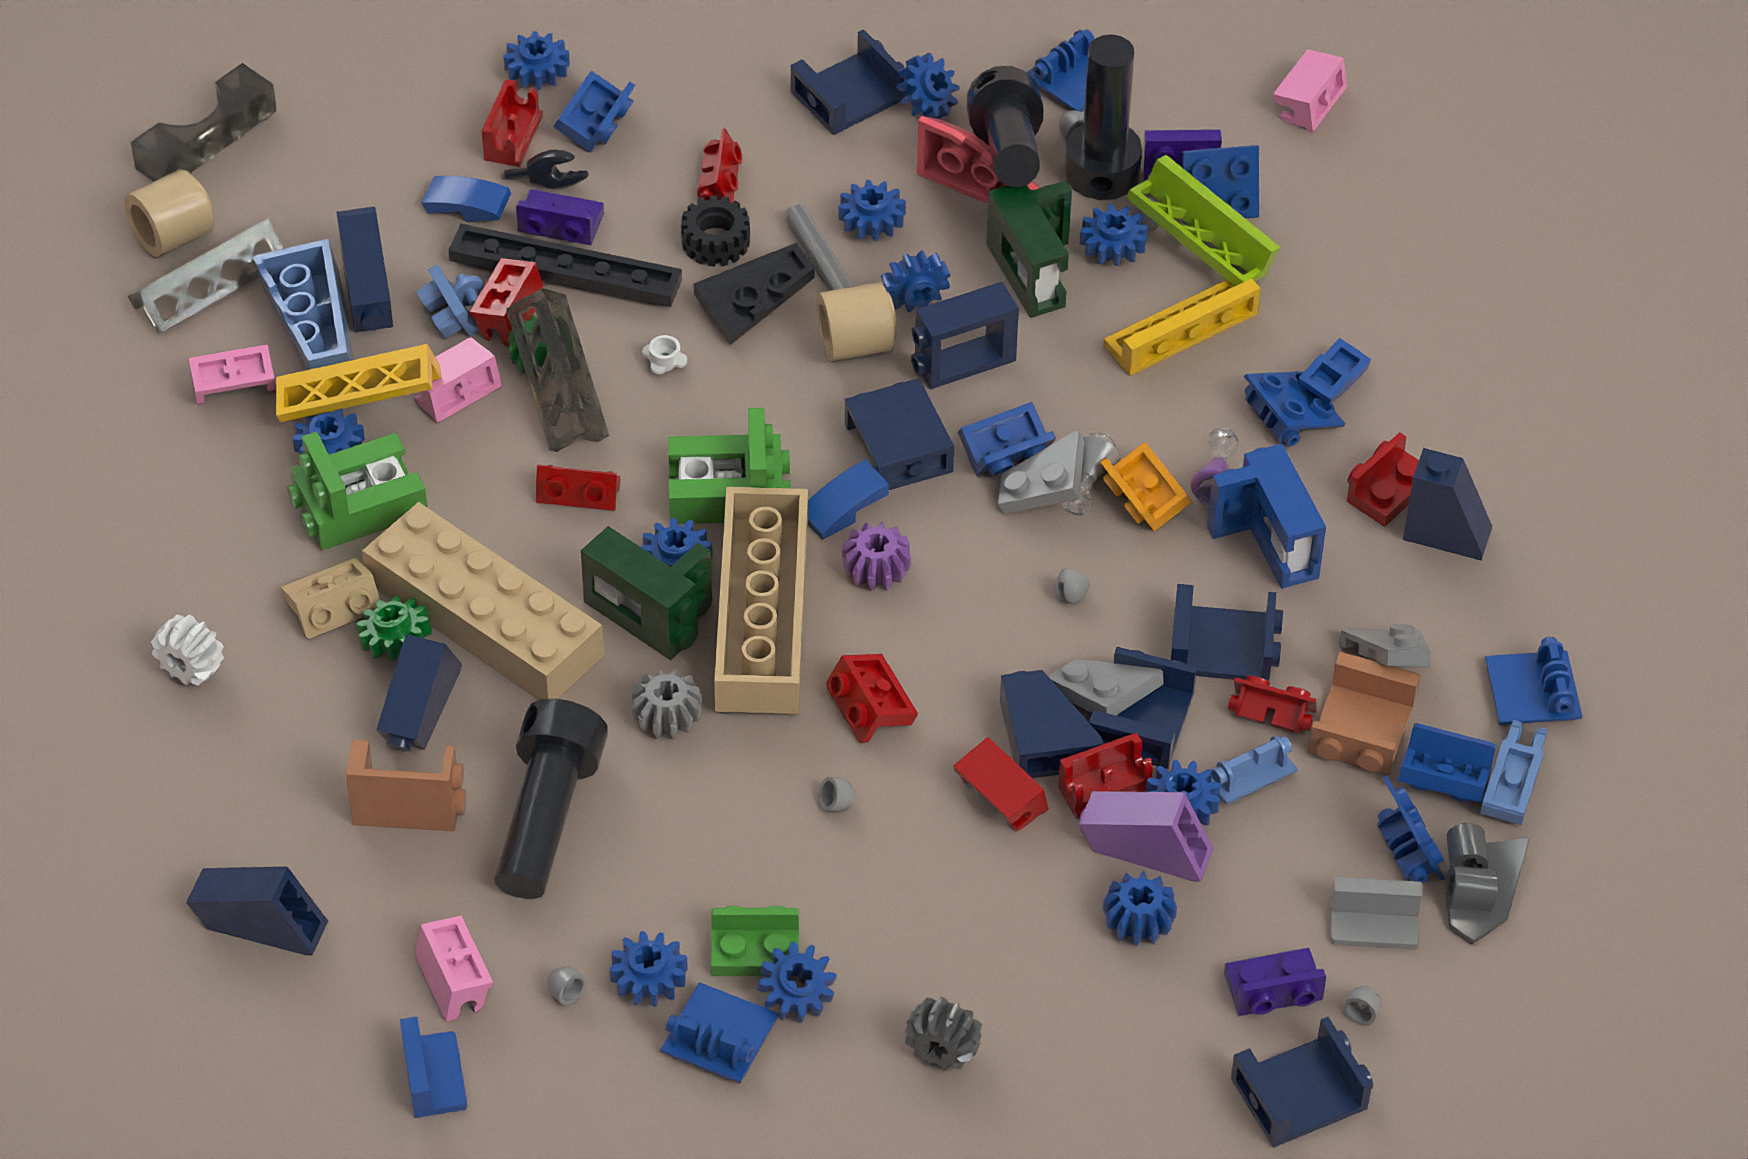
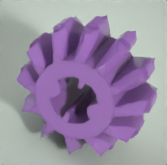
M881 521L878 527H871L865 522L862 531L851 529L849 540L844 541L842 547L843 568L846 571V575L853 576L856 586L865 582L868 583L871 591L879 584L888 590L892 581L902 582L905 571H909L911 566L908 537L901 536L898 526L886 529L883 521Z

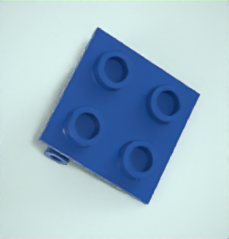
M1088 29L1077 30L1074 32L1073 37L1069 39V42L1062 41L1059 43L1058 46L1051 49L1047 56L1037 59L1035 66L1027 71L1038 87L1070 109L1080 112L1084 110L1088 48L1094 40V35Z
M1259 145L1183 151L1184 170L1244 218L1259 217Z
M1303 371L1245 374L1244 378L1249 383L1244 391L1246 394L1245 400L1252 406L1268 428H1272L1271 431L1281 444H1286L1288 447L1296 445L1300 440L1299 432L1301 429L1344 427L1345 422L1336 413L1332 404L1327 403L1297 382L1304 373Z
M1555 637L1542 639L1537 653L1485 656L1499 725L1512 724L1513 720L1522 723L1582 719L1583 716L1568 651H1563L1562 643L1557 641Z
M1387 776L1383 777L1399 808L1395 810L1391 808L1382 810L1378 814L1379 821L1377 826L1387 841L1389 849L1393 851V857L1398 862L1404 878L1407 881L1422 882L1423 884L1427 881L1428 874L1436 871L1441 881L1445 878L1438 866V863L1444 861V858L1433 838L1430 837L1426 829L1427 826L1416 806L1413 805L1403 786L1395 790Z
M699 982L679 1016L672 1014L669 1017L666 1031L670 1033L660 1052L741 1084L777 1020L779 1013Z

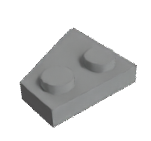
M1079 431L1070 433L1001 475L998 505L1004 514L1079 499L1084 454V439Z
M1394 624L1390 626V630L1341 629L1340 646L1343 648L1359 647L1358 654L1375 659L1376 662L1386 666L1429 667L1430 650L1421 631L1415 630V627L1412 625Z
M1077 658L1048 676L1071 703L1093 713V710L1112 715H1118L1164 684L1163 670Z

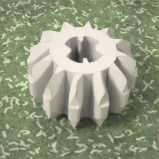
M177 614L172 619H169L155 633V637L151 641L154 648L152 655L160 660L159 667L166 669L170 673V678L177 677L184 685L192 683L197 686L203 681H207L219 669L220 663L224 660L222 654L224 646L215 639L216 632L209 631L206 628L205 622L198 623L190 614L186 617Z

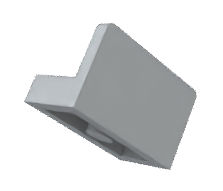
M1334 877L1331 896V943L1333 945L1417 949L1419 943L1418 915L1422 899V882Z

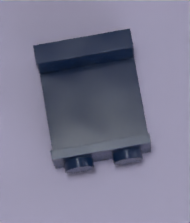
M863 29L858 32L857 54L819 73H816L803 59L791 64L790 89L791 93L829 132L835 135L901 102L903 97H905V93L898 90L896 85L905 81L898 74V70L904 68V65L899 61L896 62L886 52L882 43L874 40Z
M920 378L899 382L889 387L860 393L845 399V427L847 431L857 428L873 460V467L889 483V490L953 472L954 444Z
M1177 584L1171 660H1178L1187 665L1197 667V676L1232 680L1236 677L1245 680L1246 676H1256L1269 681L1271 666L1279 667L1281 642L1273 641L1274 634H1281L1283 610L1275 609L1277 592H1268L1266 612L1192 606L1194 585Z
M1116 647L1114 653L1115 664L1163 670L1164 684L1118 715L1093 710L1089 723L1102 737L1103 744L1137 733L1142 740V759L1151 758L1152 765L1168 769L1195 693L1197 667L1187 665L1178 660H1168L1148 655L1139 650Z
M1329 1017L1320 1019L1318 1038L1316 1040L1261 1062H1258L1250 1048L1234 1054L1231 1080L1273 1148L1368 1109L1371 1089H1373L1371 1074L1364 1064H1358L1351 1053L1348 1037L1342 1030L1337 1031Z

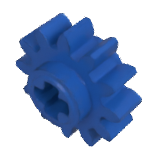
M533 31L531 37L528 38L519 34L517 35L518 45L507 43V54L503 55L504 70L508 71L509 80L514 81L520 78L521 88H525L530 83L534 84L537 90H540L542 84L547 82L552 86H556V76L567 77V67L570 66L569 51L565 50L564 40H558L553 43L552 33L541 37L537 31Z
M931 53L921 57L917 55L907 60L906 67L898 70L899 76L905 81L896 85V88L905 93L901 103L903 105L910 103L913 106L911 109L913 117L922 113V116L940 119L950 114V107L958 104L957 99L951 93L960 88L957 84H952L951 78L955 74L954 70L945 71L943 69L945 65L944 59L941 58L933 62Z
M868 179L862 188L856 184H851V194L841 193L840 205H838V220L844 221L845 232L857 229V239H862L866 234L871 235L874 241H878L879 234L882 232L892 237L894 227L900 228L904 226L906 200L900 199L899 189H892L888 192L886 181L876 186Z
M1109 204L1107 211L1104 213L1100 209L1094 208L1093 217H1083L1082 229H1080L1079 243L1086 246L1085 255L1099 254V264L1104 263L1108 259L1113 260L1115 266H1119L1121 259L1124 257L1129 262H1135V252H1145L1148 238V226L1142 225V215L1137 214L1130 217L1128 206L1119 211L1115 210L1112 204Z
M920 250L917 256H909L907 253L903 254V260L900 262L889 263L892 273L881 275L884 283L883 286L886 292H889L895 310L901 308L904 304L908 312H911L915 307L928 306L933 299H942L939 290L950 288L948 278L951 275L945 261H940L937 253L926 258L923 250Z
M343 409L335 410L334 413L325 412L317 416L305 417L306 424L295 423L296 435L292 437L294 451L300 452V454L304 453L302 436L316 431L329 455L360 445L365 440L363 425L357 423V415L353 413L344 417Z
M671 518L670 527L664 528L660 523H655V535L651 533L643 534V546L641 548L670 567L697 543L709 549L712 557V542L707 541L706 529H699L693 532L692 520L687 521L684 527L678 526L675 518Z
M1173 760L1172 771H1167L1166 768L1158 766L1156 778L1147 779L1146 792L1185 793L1200 823L1208 826L1210 814H1217L1220 805L1221 785L1218 782H1211L1212 771L1208 769L1200 774L1197 773L1195 761L1190 762L1187 769H1182L1181 764L1177 760Z
M644 931L640 932L639 942L633 943L631 939L625 937L623 938V951L614 950L611 953L610 981L617 983L619 997L632 992L633 1005L637 1006L643 997H649L651 1005L656 1007L659 995L663 994L666 998L673 1000L675 999L674 986L685 987L687 956L680 954V943L678 941L665 945L663 932L658 933L654 941L648 940V935Z
M791 942L787 955H784L780 949L774 948L771 954L773 963L763 962L761 965L760 973L766 978L759 981L757 990L764 993L770 992L764 1007L771 1008L775 1004L780 1005L779 1019L781 1020L786 1018L789 1011H795L797 1021L802 1023L807 1009H810L811 1013L815 1016H820L823 1010L822 1002H831L835 994L828 986L835 983L837 974L824 972L830 958L824 956L819 960H815L813 958L815 946L812 944L806 949L805 954L798 952V946L795 942ZM792 976L798 977V981L804 983L803 988H797L795 981L790 980Z

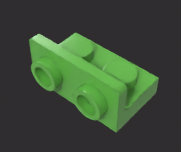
M775 905L768 908L727 906L725 908L711 909V976H763L760 973L761 965L763 962L773 963L771 954L774 948L780 949L784 955H787L791 942H795L799 952L798 908H786Z

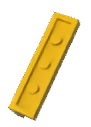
M1252 278L1237 286L1225 280L1104 338L1103 346L1131 376L1258 315L1261 288Z
M424 344L276 377V416L280 422L431 390L432 381L441 379V366L429 345Z

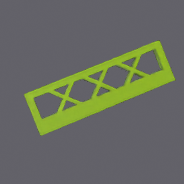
M1167 155L1157 159L1148 180L1133 187L1127 194L1126 199L1234 286L1251 278L1256 282L1266 276L1280 249V246ZM1151 193L1161 203L1153 202L1145 195ZM1173 218L1183 219L1190 226L1181 225ZM1202 241L1211 242L1218 249L1209 248ZM1231 264L1241 266L1248 273L1242 275Z

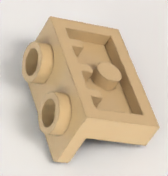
M357 557L281 587L285 602L298 615L303 634L308 639L364 618L362 611L365 609L374 611L377 608L376 602L380 600L373 574Z

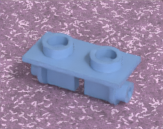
M1273 736L1270 738V742L1227 762L1220 761L1216 767L1210 769L1212 771L1211 782H1218L1221 785L1220 798L1227 805L1297 772L1298 768L1287 754L1292 751L1290 740L1286 736L1281 738Z

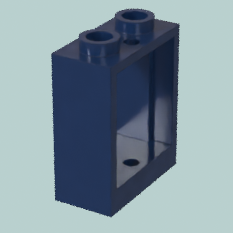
M1003 282L916 309L915 327L911 330L915 343V353L911 354V363L916 375L923 376L930 389L1016 361L1019 307ZM986 326L985 336L941 350V340Z

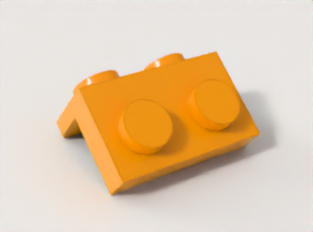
M1143 442L1114 466L1107 457L1100 462L1108 472L1103 477L1106 484L1117 497L1124 492L1129 499L1124 504V507L1138 524L1145 519L1154 532L1193 502L1146 442Z

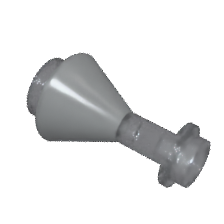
M1091 433L1083 437L1084 454L1079 499L1063 502L1064 509L1072 515L1081 516L1092 509L1093 500L1089 495L1092 485L1096 480L1108 473L1100 462L1106 457L1113 466L1120 461V454L1116 443L1111 437L1103 433Z

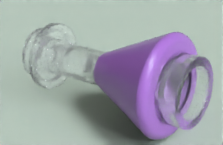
M1219 427L1208 435L1207 446L1213 452L1211 461L1201 468L1192 477L1190 482L1192 493L1201 504L1209 507L1212 475L1230 469L1227 464L1228 455L1234 453L1238 448V438L1229 428Z

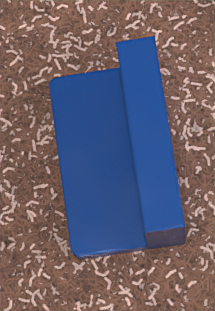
M418 1017L400 1019L414 1117L419 1118L466 1110L468 1107L456 1033L448 1031L421 1036Z

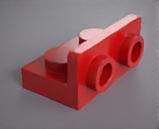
M1400 432L1389 442L1383 441L1376 448L1373 456L1364 464H1357L1351 470L1347 479L1349 483L1347 502L1384 527L1409 505L1413 476L1419 462L1418 459L1405 451L1407 437Z
M883 654L842 655L826 682L827 689L860 743H868L878 727L909 726L913 724L918 716L917 710Z

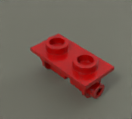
M723 128L720 140H711L704 147L701 166L703 174H700L697 196L700 199L704 198L705 201H709L710 196H716L717 200H721L724 196L728 197L730 203H732L735 191L738 190L737 175L743 155L740 145L734 142L726 128Z
M537 465L536 503L616 511V495L620 490L621 477L617 476V473H613V471L601 472L554 467L553 465Z
M1246 676L1245 680L1235 677V692L1240 693V695L1232 694L1228 704V710L1235 712V717L1264 723L1267 710L1270 709L1275 711L1271 726L1299 734L1301 730L1310 731L1313 715L1306 713L1307 711L1317 712L1316 698L1310 697V692L1293 686H1288L1286 691L1270 687L1269 681L1256 676Z

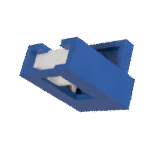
M1283 444L1267 448L1261 447L1244 453L1242 468L1228 469L1219 474L1212 475L1207 529L1213 539L1251 529L1281 589L1319 579L1326 525Z

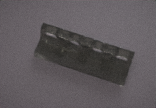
M266 219L128 295V298L135 310L143 306L159 334L259 278L257 269L248 274L250 266L256 267L252 259L255 243L266 238L273 251L284 249L269 220ZM247 248L245 257L237 255V253ZM227 259L243 263L240 278L235 282L219 277L223 261ZM214 267L213 275L204 273ZM195 277L211 281L208 296L203 300L187 295L190 281ZM218 284L226 286L216 292ZM182 285L180 293L171 291ZM162 295L178 299L175 315L166 321L163 320L153 303V300ZM185 302L194 304L189 308L183 310Z
M541 288L506 308L549 450L558 452L580 439L599 442L610 436L566 294ZM534 307L537 318L532 331H529L525 328L521 314ZM539 341L546 344L548 351L543 367L537 365L534 357ZM550 376L557 380L559 386L554 402L549 401L545 393ZM562 412L568 415L572 430L559 437L556 425Z

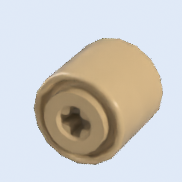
M179 169L127 194L124 200L126 215L135 236L144 249L154 257H160L209 233L214 228L213 209L209 196L200 182L186 170Z
M881 282L824 291L817 294L819 329L829 361L833 362L893 350L895 338L897 337L896 314L889 292H886Z

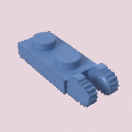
M1513 720L1507 739L1502 741L1482 802L1480 814L1522 825L1542 763L1543 747L1548 729L1538 728L1532 740V747L1517 743L1520 741L1523 731L1522 722Z

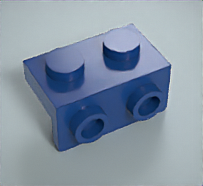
M591 70L553 127L591 152L599 140L604 144L609 140L618 126L612 120L615 116L622 120L634 102L628 96L636 85L629 81L624 90L621 91Z
M1033 402L964 426L957 432L976 476L988 471L991 476L1003 473L1013 467L1012 462L1022 458H1030L1050 446L1056 439L1053 431L1046 433Z
M1416 723L1412 728L1398 781L1407 783L1416 790H1434L1449 794L1458 801H1476L1481 803L1488 783L1496 744Z

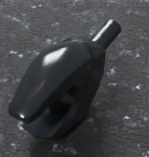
M564 150L543 151L528 160L527 168L510 169L504 172L506 179L529 177L531 184L553 189L573 186L585 180L589 174L588 171L582 170L576 172L571 170L568 172L559 171L556 164L567 163L575 158L573 154Z

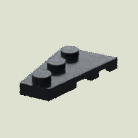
M794 243L694 283V295L731 345L815 278V267L798 244Z

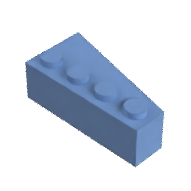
M329 239L252 256L262 286L306 369L310 370L354 360L339 269Z

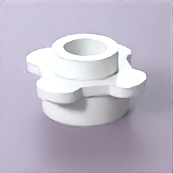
M658 336L642 350L643 357L649 359L651 363L650 370L655 374H664L675 367L683 368L687 364V356L680 352L679 341L672 336Z

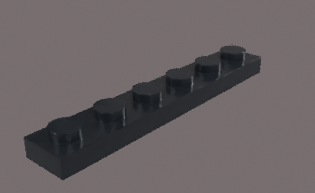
M460 223L448 250L449 261L490 270L495 269L501 258L536 262L541 280L668 307L672 306L682 282V269L462 223Z

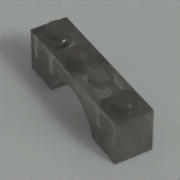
M241 63L215 82L218 105L208 117L188 125H169L158 122L131 141L135 169L153 182L179 169L192 173L205 162L212 160L230 144L241 139L244 134L259 123L270 118L277 111L274 84L244 63Z

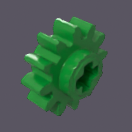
M394 596L391 602L386 603L378 600L376 602L377 608L374 611L369 609L363 610L365 620L356 623L362 650H371L373 659H377L383 653H386L389 660L394 661L397 655L400 654L406 634L420 638L432 634L425 605L417 607L416 600L413 597L404 604L400 602L399 596Z

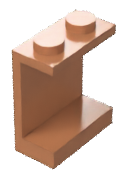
M1339 652L1335 663L1332 686L1319 722L1314 721L1308 752L1320 755L1327 760H1337L1361 767L1369 772H1379L1390 776L1416 702L1421 674Z
M352 740L346 780L353 825L455 831L457 815L465 814L467 799L466 789H462L464 765L456 762L455 746H446L442 773L373 769L369 741Z

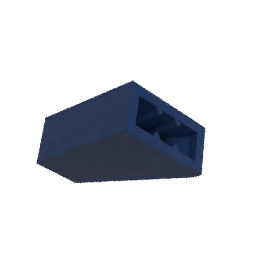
M373 206L338 211L336 213L342 262L354 331L362 332L393 327L391 300L376 208Z
M1423 448L1413 476L1403 540L1482 561L1492 531V524L1464 459Z
M405 635L376 729L387 740V746L405 752H410L412 746L421 749L426 748L462 668V663L446 644Z
M1043 670L1017 671L1012 674L1001 675L1000 704L1013 760L1030 777L1039 778L1059 775L1061 759L1103 745L1102 737Z
M288 866L203 868L186 901L207 930L302 955H313L328 923V919Z

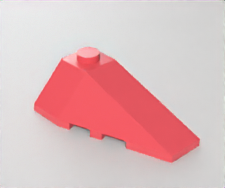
M920 117L918 120L917 145L918 175L987 204L989 191L1002 186H1008L1003 184L994 172L990 147L975 134L940 119ZM1034 181L1027 184L1030 191L1041 188Z

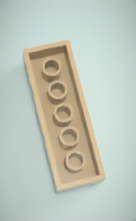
M726 487L714 680L715 712L799 714L808 536V489Z
M420 502L415 504L362 550L364 566L373 574L376 588L391 599L394 596H399L400 602L403 604L408 599L415 598L417 607L425 605L430 626L538 700L558 699L604 657L602 624Z

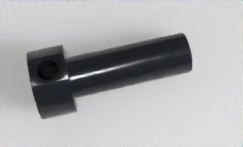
M1113 34L1097 37L1089 45L1083 124L1070 133L1066 144L1065 174L1067 182L1074 191L1087 198L1096 200H1115L1127 195L1130 189L1137 186L1141 174V139L1133 129L1129 128L1135 52L1129 40Z
M995 66L983 71L971 83L967 93L968 119L974 134L990 147L993 168L997 178L1005 185L1022 187L1031 183L1037 177L1040 170V159L1035 135L1038 133L1043 122L1041 93L1035 80L1024 70L1013 66Z
M554 698L535 701L526 710L516 743L517 755L528 766L494 878L495 885L511 896L522 899H537L543 896L577 779L593 776L598 770L608 736V726L599 714L586 706L573 701Z

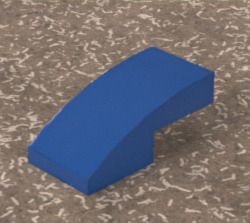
M434 176L421 203L427 214L460 211L466 222L499 220L510 198L511 191L509 187L476 178Z
M1338 338L1324 355L1320 353L1299 377L1297 382L1331 404L1346 392L1368 369L1371 358L1341 338Z
M867 459L859 462L834 478L808 500L809 526L823 540L854 524L857 511L889 495V483Z

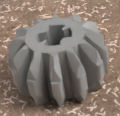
M659 667L655 677L644 674L641 684L634 685L632 692L633 703L631 704L632 715L635 720H639L642 732L653 729L656 739L663 732L669 733L675 739L677 730L690 733L693 722L699 721L702 714V692L699 687L695 686L692 675L681 677L677 668L671 674H665Z

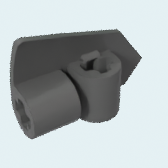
M1462 823L1450 828L1446 836L1450 865L1446 879V901L1449 928L1471 944H1474L1507 921L1529 838L1523 837L1502 842H1486L1485 831L1481 826L1473 823Z

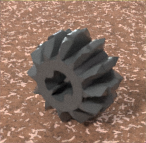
M942 996L937 1001L926 997L923 1003L917 1005L915 1011L911 1012L907 1020L908 1026L905 1030L907 1033L905 1043L909 1047L914 1048V1056L925 1058L928 1061V1065L935 1063L943 1070H946L949 1066L961 1069L977 1053L980 1046L979 1041L982 1037L980 1034L982 1024L978 1020L973 1019V1011L964 1010L959 1007V1002L955 1004L949 1003Z

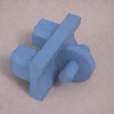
M438 264L428 269L433 280L416 292L430 313L448 303L449 306L431 317L445 339L463 328L470 337L479 332V328L465 306L471 305L472 307L485 286L482 279L478 276L460 274L456 277L457 283L453 287Z

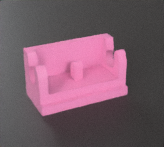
M1307 49L1273 93L1275 103L1281 106H1288L1294 111V113L1283 111L1279 117L1285 122L1306 127L1307 131L1314 132L1347 88L1344 58Z
M471 337L436 356L441 366V379L432 381V389L419 392L420 394L416 395L414 400L424 411L432 416L436 423H439L502 387L495 355Z
M268 344L189 358L197 404L205 403L204 395L265 384L267 385L268 392L276 391Z
M462 916L421 924L414 955L445 1022L457 1019L461 1012L460 1007L467 1001H471L475 1012L479 1011L485 1003L488 989L493 986V981Z

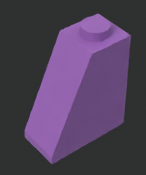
M1092 791L1088 804L1080 815L1079 825L1081 831L1085 834L1094 852L1190 881L1201 882L1213 847L1185 793Z

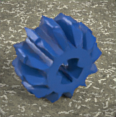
M1144 870L1138 878H1133L1126 872L1121 882L1112 881L1108 894L1103 900V911H1105L1104 915H1106L1105 923L1107 929L1117 930L1116 935L1119 941L1130 936L1133 938L1136 946L1140 943L1141 938H1146L1155 944L1159 934L1168 935L1172 922H1174V918L1177 915V905H1175L1172 887H1163L1161 875L1152 880L1147 879Z

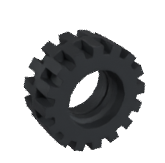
M710 196L709 201L701 198L697 200V205L691 203L688 206V211L683 212L681 220L682 247L684 251L687 250V256L690 259L696 257V263L701 265L706 261L708 266L715 267V263L719 262L721 266L728 265V260H732L735 263L739 260V254L744 256L747 252V247L750 245V220L745 207L740 208V203L736 200L730 203L729 198L724 196L722 200H717L716 196ZM712 228L727 230V232L717 235L708 234L704 231Z

